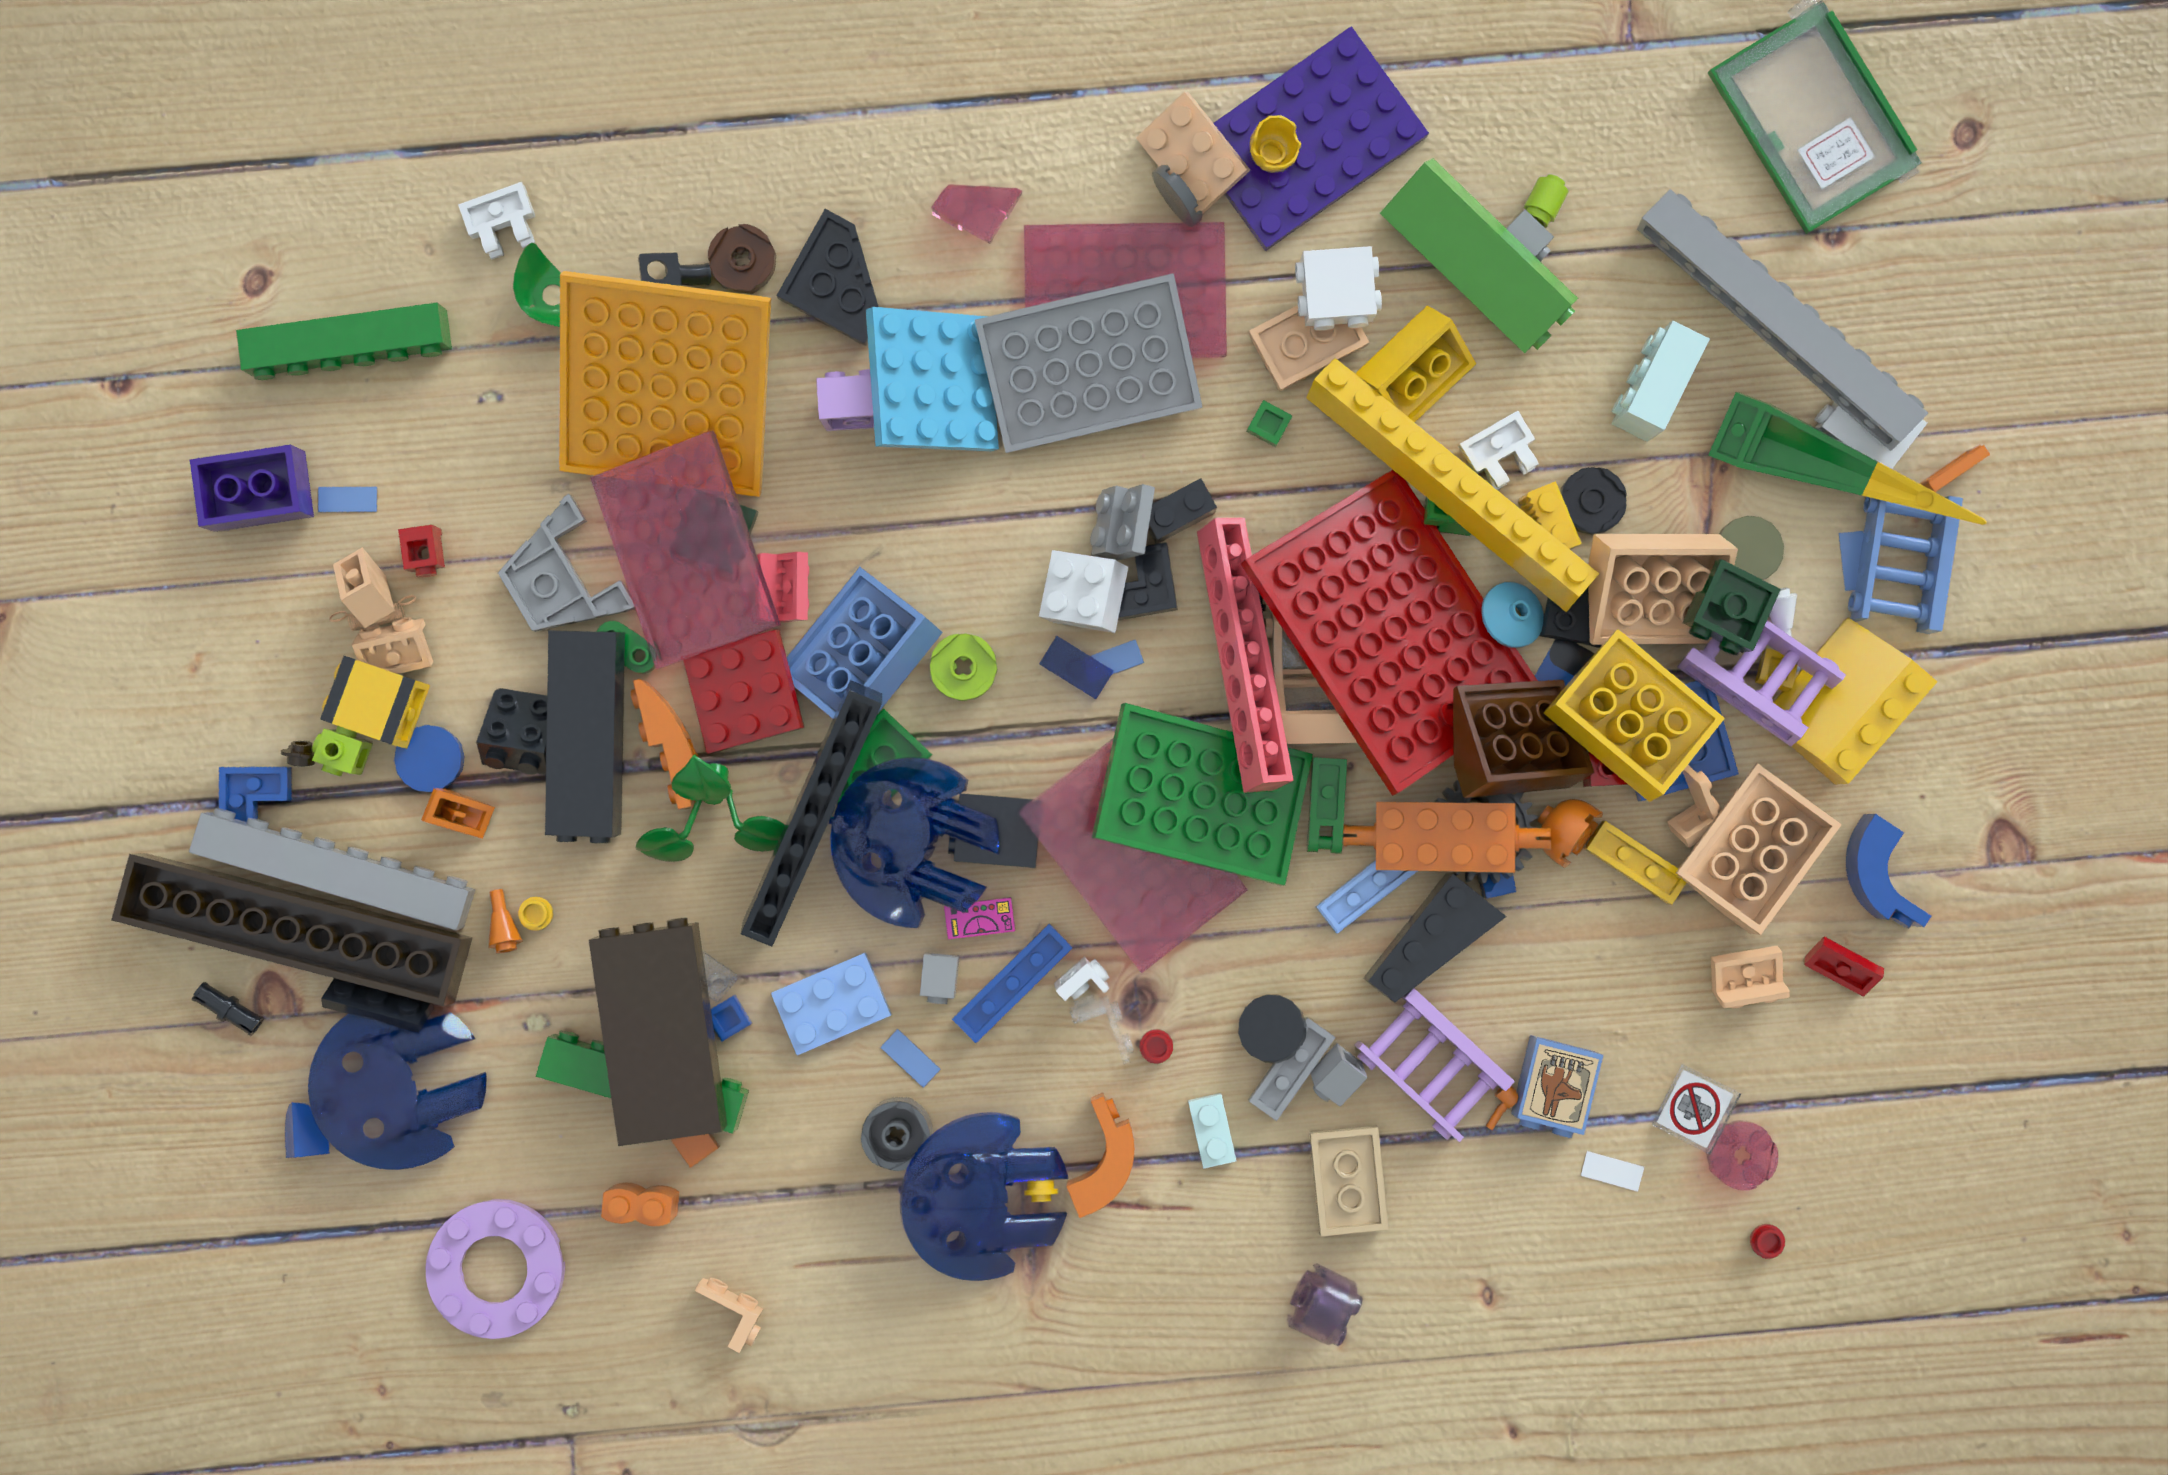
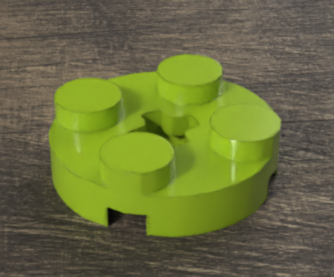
M966 633L953 634L940 641L932 652L930 662L931 678L937 689L945 696L959 701L976 699L985 694L993 685L998 670L996 656L989 644L979 636ZM959 658L962 661L968 659L972 661L969 667L972 672L968 676L964 673L960 675L955 673V670L958 668L955 662Z

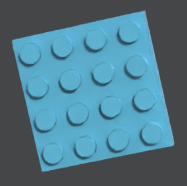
M883 307L866 309L875 447L990 452L999 449L996 410L975 324V319L988 316Z

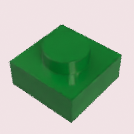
M1263 400L1246 432L1276 447L1292 415Z

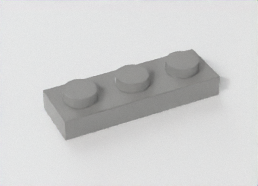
M1308 1017L1305 1018L1307 1028L1306 1039L1303 1045L1300 1046L1291 1059L1280 1063H1273L1248 1099L1249 1102L1276 1121L1336 1038Z

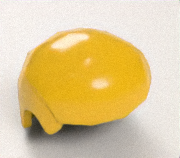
M1282 115L1268 116L1258 123L1250 137L1249 148L1255 164L1262 170L1270 173L1283 172L1295 163L1301 148V142L1297 138V127L1294 122Z

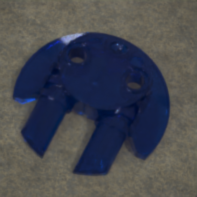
M920 757L897 758L878 764L865 771L848 787L840 799L834 816L829 820V824L832 825L830 843L834 867L842 885L851 898L875 918L895 926L919 928L925 917L921 901L923 898L963 913L975 904L986 891L987 886L935 867V863L929 861L935 850L933 844L938 841L939 836L943 837L944 835L991 853L999 854V832L996 818L960 805L953 798L967 791L969 780L961 773L941 762ZM893 789L901 794L902 802L900 806L896 805L891 799ZM872 853L880 857V868H876L871 863Z
M451 1012L427 1019L419 1033L372 1018L347 1014L325 1035L318 1046L310 1067L308 1078L309 1103L320 1131L328 1142L346 1157L360 1164L378 1169L401 1170L414 1168L445 1155L455 1146L451 1135L437 1129L438 1124L482 1109L486 1093V1072L427 1091L426 1088L418 1091L416 1081L412 1080L411 1077L414 1074L410 1065L417 1063L418 1058L475 1040L474 1035ZM350 1052H357L363 1058V1066L357 1072H350L343 1066L344 1057ZM370 1118L380 1119L384 1124V1132L378 1137H369L364 1131L365 1122Z
M984 1112L956 1119L934 1132L919 1147L906 1169L902 1186H899L898 1189L900 1193V1215L904 1231L918 1255L932 1268L945 1275L969 1281H984L1006 1276L1014 1272L1016 1264L1007 1252L1014 1248L1053 1246L1063 1227L1067 1212L1011 1215L1010 1212H1007L1008 1208L1005 1203H1008V1193L1005 1186H1013L1014 1182L1069 1179L1062 1157L1055 1147L1013 1148V1144L1021 1133L1020 1119L1018 1117L997 1112ZM959 1163L962 1164L958 1173L949 1175L952 1166ZM959 1231V1235L955 1240L946 1241L949 1234Z

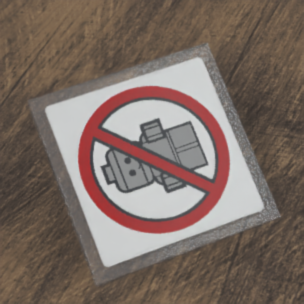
M1682 1064L1652 1125L1711 1155L1741 1093Z

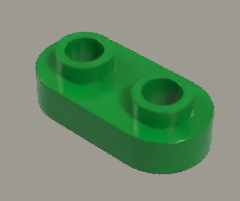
M608 621L597 629V632H625L624 666L639 674H646L657 667L659 651L656 646L624 624L617 621ZM639 650H643L646 654L642 662L635 660V654Z

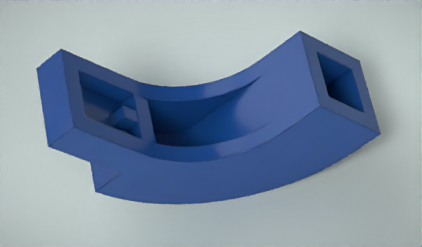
M1863 814L1851 834L1846 851V872L1855 897L1877 919L1889 920L1891 917L1896 923L1908 929L1911 926L1925 927L1932 916L1901 896L1892 886L1888 875L1889 857L1904 832L1877 814Z

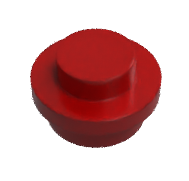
M1160 1029L1146 1032L1139 1044L1141 1055L1150 1063L1159 1064L1165 1062L1173 1052V1041L1169 1034Z
M1762 1224L1757 1226L1751 1233L1750 1245L1758 1256L1772 1259L1779 1256L1784 1250L1785 1237L1776 1226Z

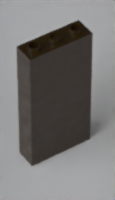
M688 918L667 920L666 927L654 928L653 922L633 925V931L620 933L619 927L598 930L599 936L589 939V947L618 1146L722 1132L728 1125L699 923H688Z

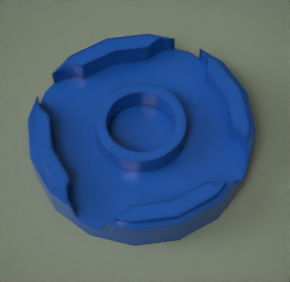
M424 725L414 729L407 749L396 747L394 762L397 774L406 785L417 791L432 792L434 788L446 789L452 785L451 783L463 771L465 756L462 744L450 731L443 727Z

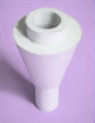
M1780 588L1781 591L1769 616L1773 625L1792 637L1791 628L1793 627L1797 594L1790 593L1789 588Z

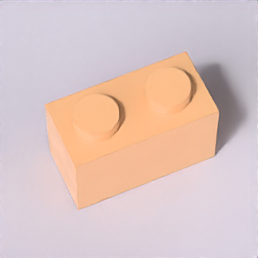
M363 547L333 564L340 599L364 628L385 620L390 613L395 611L386 575Z

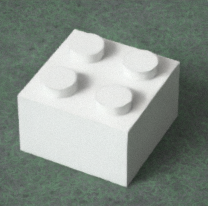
M1052 550L1039 617L1057 624L1115 633L1128 566L1114 559Z

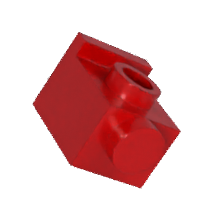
M430 524L398 529L404 570L412 573L415 572L416 577H431L437 575L436 569L445 568L441 528ZM425 548H428L429 551L428 559H423L421 555Z

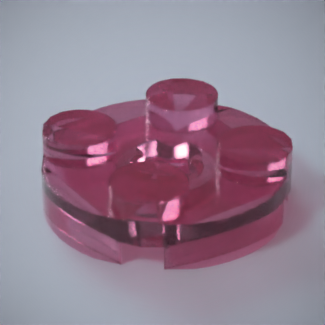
M1745 1120L1723 1123L1717 1127L1707 1146L1709 1170L1722 1183L1733 1189L1752 1190L1765 1180L1768 1181L1775 1173L1778 1165V1149L1768 1132L1755 1123ZM1741 1146H1745V1151L1750 1153V1158L1744 1159L1742 1164H1737L1738 1159L1734 1157L1735 1151L1739 1150Z

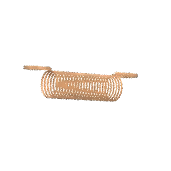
M406 596L397 603H393L395 611L390 613L385 620L378 622V624L375 623V625L396 621V617L397 620L403 618L402 605L413 603L416 600V596ZM414 597L410 602L401 603L404 599ZM346 611L336 612L329 617L331 622H338L348 616L349 622L350 616L351 625L355 631L364 628L357 618H354L352 613L347 614ZM336 614H346L344 617L340 619L331 620V618Z

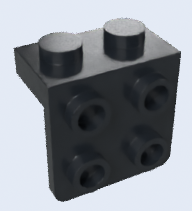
M503 688L496 689L476 741L482 765H487L493 769L506 768L518 770L529 775H546L547 696Z

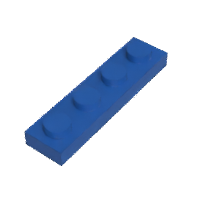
M1049 923L952 1020L977 1043L1073 947Z

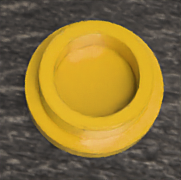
M530 897L520 905L518 911L519 920L529 930H542L551 923L553 908L549 901L542 897Z
M1054 1180L1027 1181V1190H1024V1196L1031 1195V1202L1052 1201L1051 1194H1058V1189H1054Z

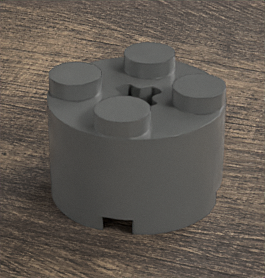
M892 1097L883 1100L872 1109L863 1124L861 1134L863 1150L869 1160L877 1166L893 1171L911 1168L922 1159L930 1145L933 1133L932 1122L927 1111L912 1098ZM893 1126L898 1130H904L905 1133L901 1141L898 1137H890L889 1134L893 1130Z

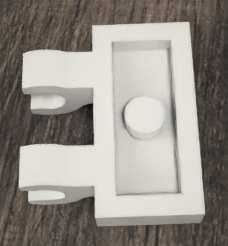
M522 182L458 204L468 235L472 239L481 238L486 254H489L491 260L504 255L501 244L495 234L497 230L512 225L515 238L518 243H521L522 248H525L530 243H535L526 221L534 218L535 214Z
M1519 411L1493 424L1458 446L1471 469L1477 474L1484 470L1489 484L1497 490L1506 486L1507 482L1510 481L1500 466L1499 461L1513 454L1517 466L1523 475L1534 470L1535 466L1539 464L1528 447L1535 438Z

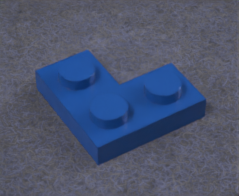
M219 767V808L236 813L234 819L247 822L248 818L258 819V801L292 800V767Z

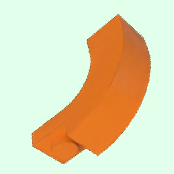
M1104 1093L1091 1097L1092 1106L1106 1138L1104 1155L1098 1165L1091 1171L1068 1180L1066 1185L1079 1218L1092 1214L1109 1204L1126 1184L1133 1166L1135 1149L1129 1118L1116 1123L1114 1119L1119 1118L1120 1115L1113 1098L1106 1100Z

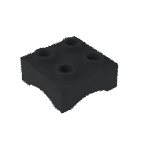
M1588 588L1567 612L1550 598H1547L1542 631L1539 636L1600 648L1602 645H1592L1590 643Z

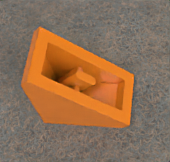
M434 788L421 820L483 839L495 807L450 789Z

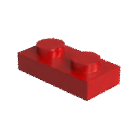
M1825 936L1809 951L1804 960V965L1863 997L1884 977L1883 967Z

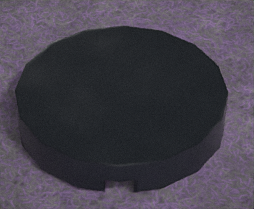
M1600 467L1582 468L1568 477L1560 490L1575 529L1578 532L1591 535L1603 533L1618 524L1625 514L1627 507L1626 488L1620 478L1608 469Z
M1264 995L1254 999L1245 1007L1239 1019L1238 1034L1242 1046L1251 1056L1265 1063H1280L1291 1059L1300 1046L1303 1045L1306 1039L1307 1024L1303 1012L1293 1001L1281 995Z

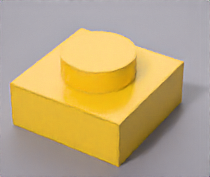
M1766 648L1762 652L1755 683L1764 685L1784 658V655L1779 651ZM1797 664L1778 690L1789 692L1792 689Z

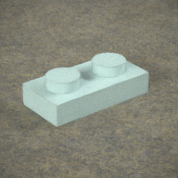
M1218 1093L1188 1100L1203 1169L1235 1162L1236 1156L1222 1094Z

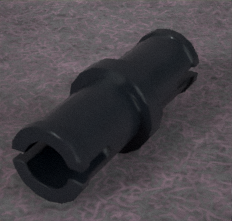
M203 982L192 997V1001L217 1014L216 1018L218 1020L230 1022L249 1036H252L258 1030L264 1020V1017L239 1004L238 998L226 996L207 982Z

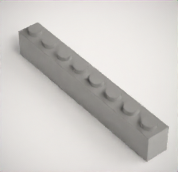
M215 808L214 812L200 814L189 853L453 930H459L465 926L476 889L466 887L468 881L447 876V880L433 877L435 871L414 866L412 871L401 868L402 862L396 859L381 857V860L378 861L367 858L369 852L348 847L347 851L334 848L335 842L315 837L313 842L302 839V832L284 827L278 832L268 829V822L255 818H248L247 822L234 819L236 813L220 808Z

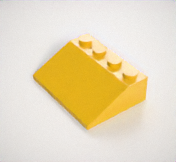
M1848 617L1816 652L1821 658H1828L1834 661L1839 666V670L1845 673L1846 676L1833 689L1824 684L1801 717L1802 723L1809 728L1802 738L1791 746L1835 785L1849 784L1937 683L1932 676L1911 658ZM1801 669L1795 676L1792 689L1789 692L1782 691L1773 703L1783 710H1789L1813 676Z
M1619 629L1607 639L1544 712L1546 716L1648 802L1665 794L1725 719Z

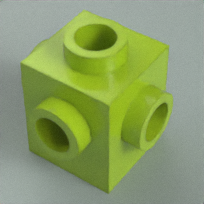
M337 726L336 730L324 728L322 734H318L313 743L312 751L315 754L312 761L323 764L321 770L333 775L342 776L343 772L362 775L373 743L357 738V732Z

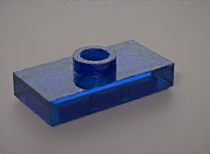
M1059 636L1055 637L1039 663L1094 699L1098 698L1114 670Z

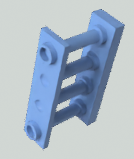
M1954 496L1945 497L1950 501L1962 506L1963 498ZM1866 497L1863 509L1867 516L1855 592L1851 593L1848 602V610L1851 612L1850 619L1855 622L1869 619L1870 612L1914 619L1917 623L1916 632L1932 634L1941 632L1943 630L1960 519ZM1885 512L1930 520V523L1933 524L1931 537L1927 540L1882 532ZM1880 545L1925 553V556L1928 557L1926 570L1916 572L1877 565ZM1875 578L1920 586V589L1923 590L1921 603L1916 606L1872 598Z

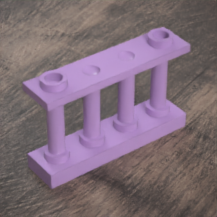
M1768 620L1754 651L1744 652L1732 670H1725L1715 663V657L1721 649H1719L1720 642L1713 638L1704 650L1698 651L1693 647L1677 666L1789 746L1800 740L1809 728L1802 723L1801 717L1824 684L1833 689L1846 676L1845 673L1839 670V666L1834 661L1828 658H1821ZM1769 645L1774 650L1783 654L1784 658L1760 690H1754L1744 683L1743 677L1764 648ZM1797 664L1813 677L1791 708L1783 710L1773 703L1772 697Z
M1413 988L1402 997L1406 1001L1403 1005V1012L1370 1048H1367L1361 1041L1355 1044L1361 1051L1357 1057L1371 1070L1376 1066L1381 1069L1436 1120L1432 1127L1446 1140L1453 1136L1460 1142L1464 1137L1454 1127L1490 1088L1494 1090L1498 1086L1502 1090L1507 1091L1515 1081ZM1421 1016L1424 1017L1431 1024L1428 1029L1430 1033L1393 1072L1379 1057L1414 1019L1419 1020ZM1448 1040L1456 1047V1050L1453 1052L1455 1056L1418 1095L1404 1080L1439 1042L1444 1043ZM1473 1063L1482 1071L1478 1075L1480 1079L1443 1118L1429 1104L1464 1065L1468 1067Z

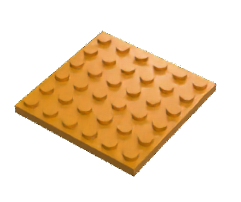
M563 271L560 274L559 471L759 497L762 493L771 298Z

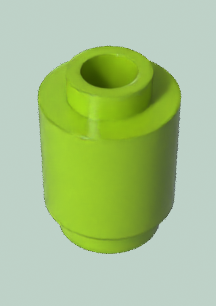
M1552 174L1537 179L1524 205V209L1544 228H1547L1550 222H1554L1569 192L1564 186L1565 181Z

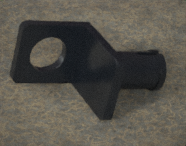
M677 252L644 253L638 257L641 281L677 286L711 284V268L709 263L680 265ZM657 261L665 266L666 277L660 280L652 278L647 271L648 265L651 262Z

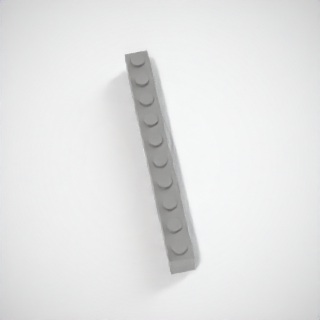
M1669 189L1642 217L1637 228L1639 232L1890 451L1928 414L1923 409V403L1917 397L1911 394L1907 395L1897 386L1898 383L1892 375L1884 371L1881 372L1871 364L1870 357L1864 351L1854 349L1848 344L1840 330L1825 324L1820 319L1819 313L1808 304L1803 305L1794 297V293L1788 285L1773 279L1768 274L1767 268L1760 261L1752 260L1743 253L1741 245L1736 240L1730 237L1726 238L1720 233L1715 222L1709 217L1701 216L1692 208L1691 202L1684 195L1675 194Z

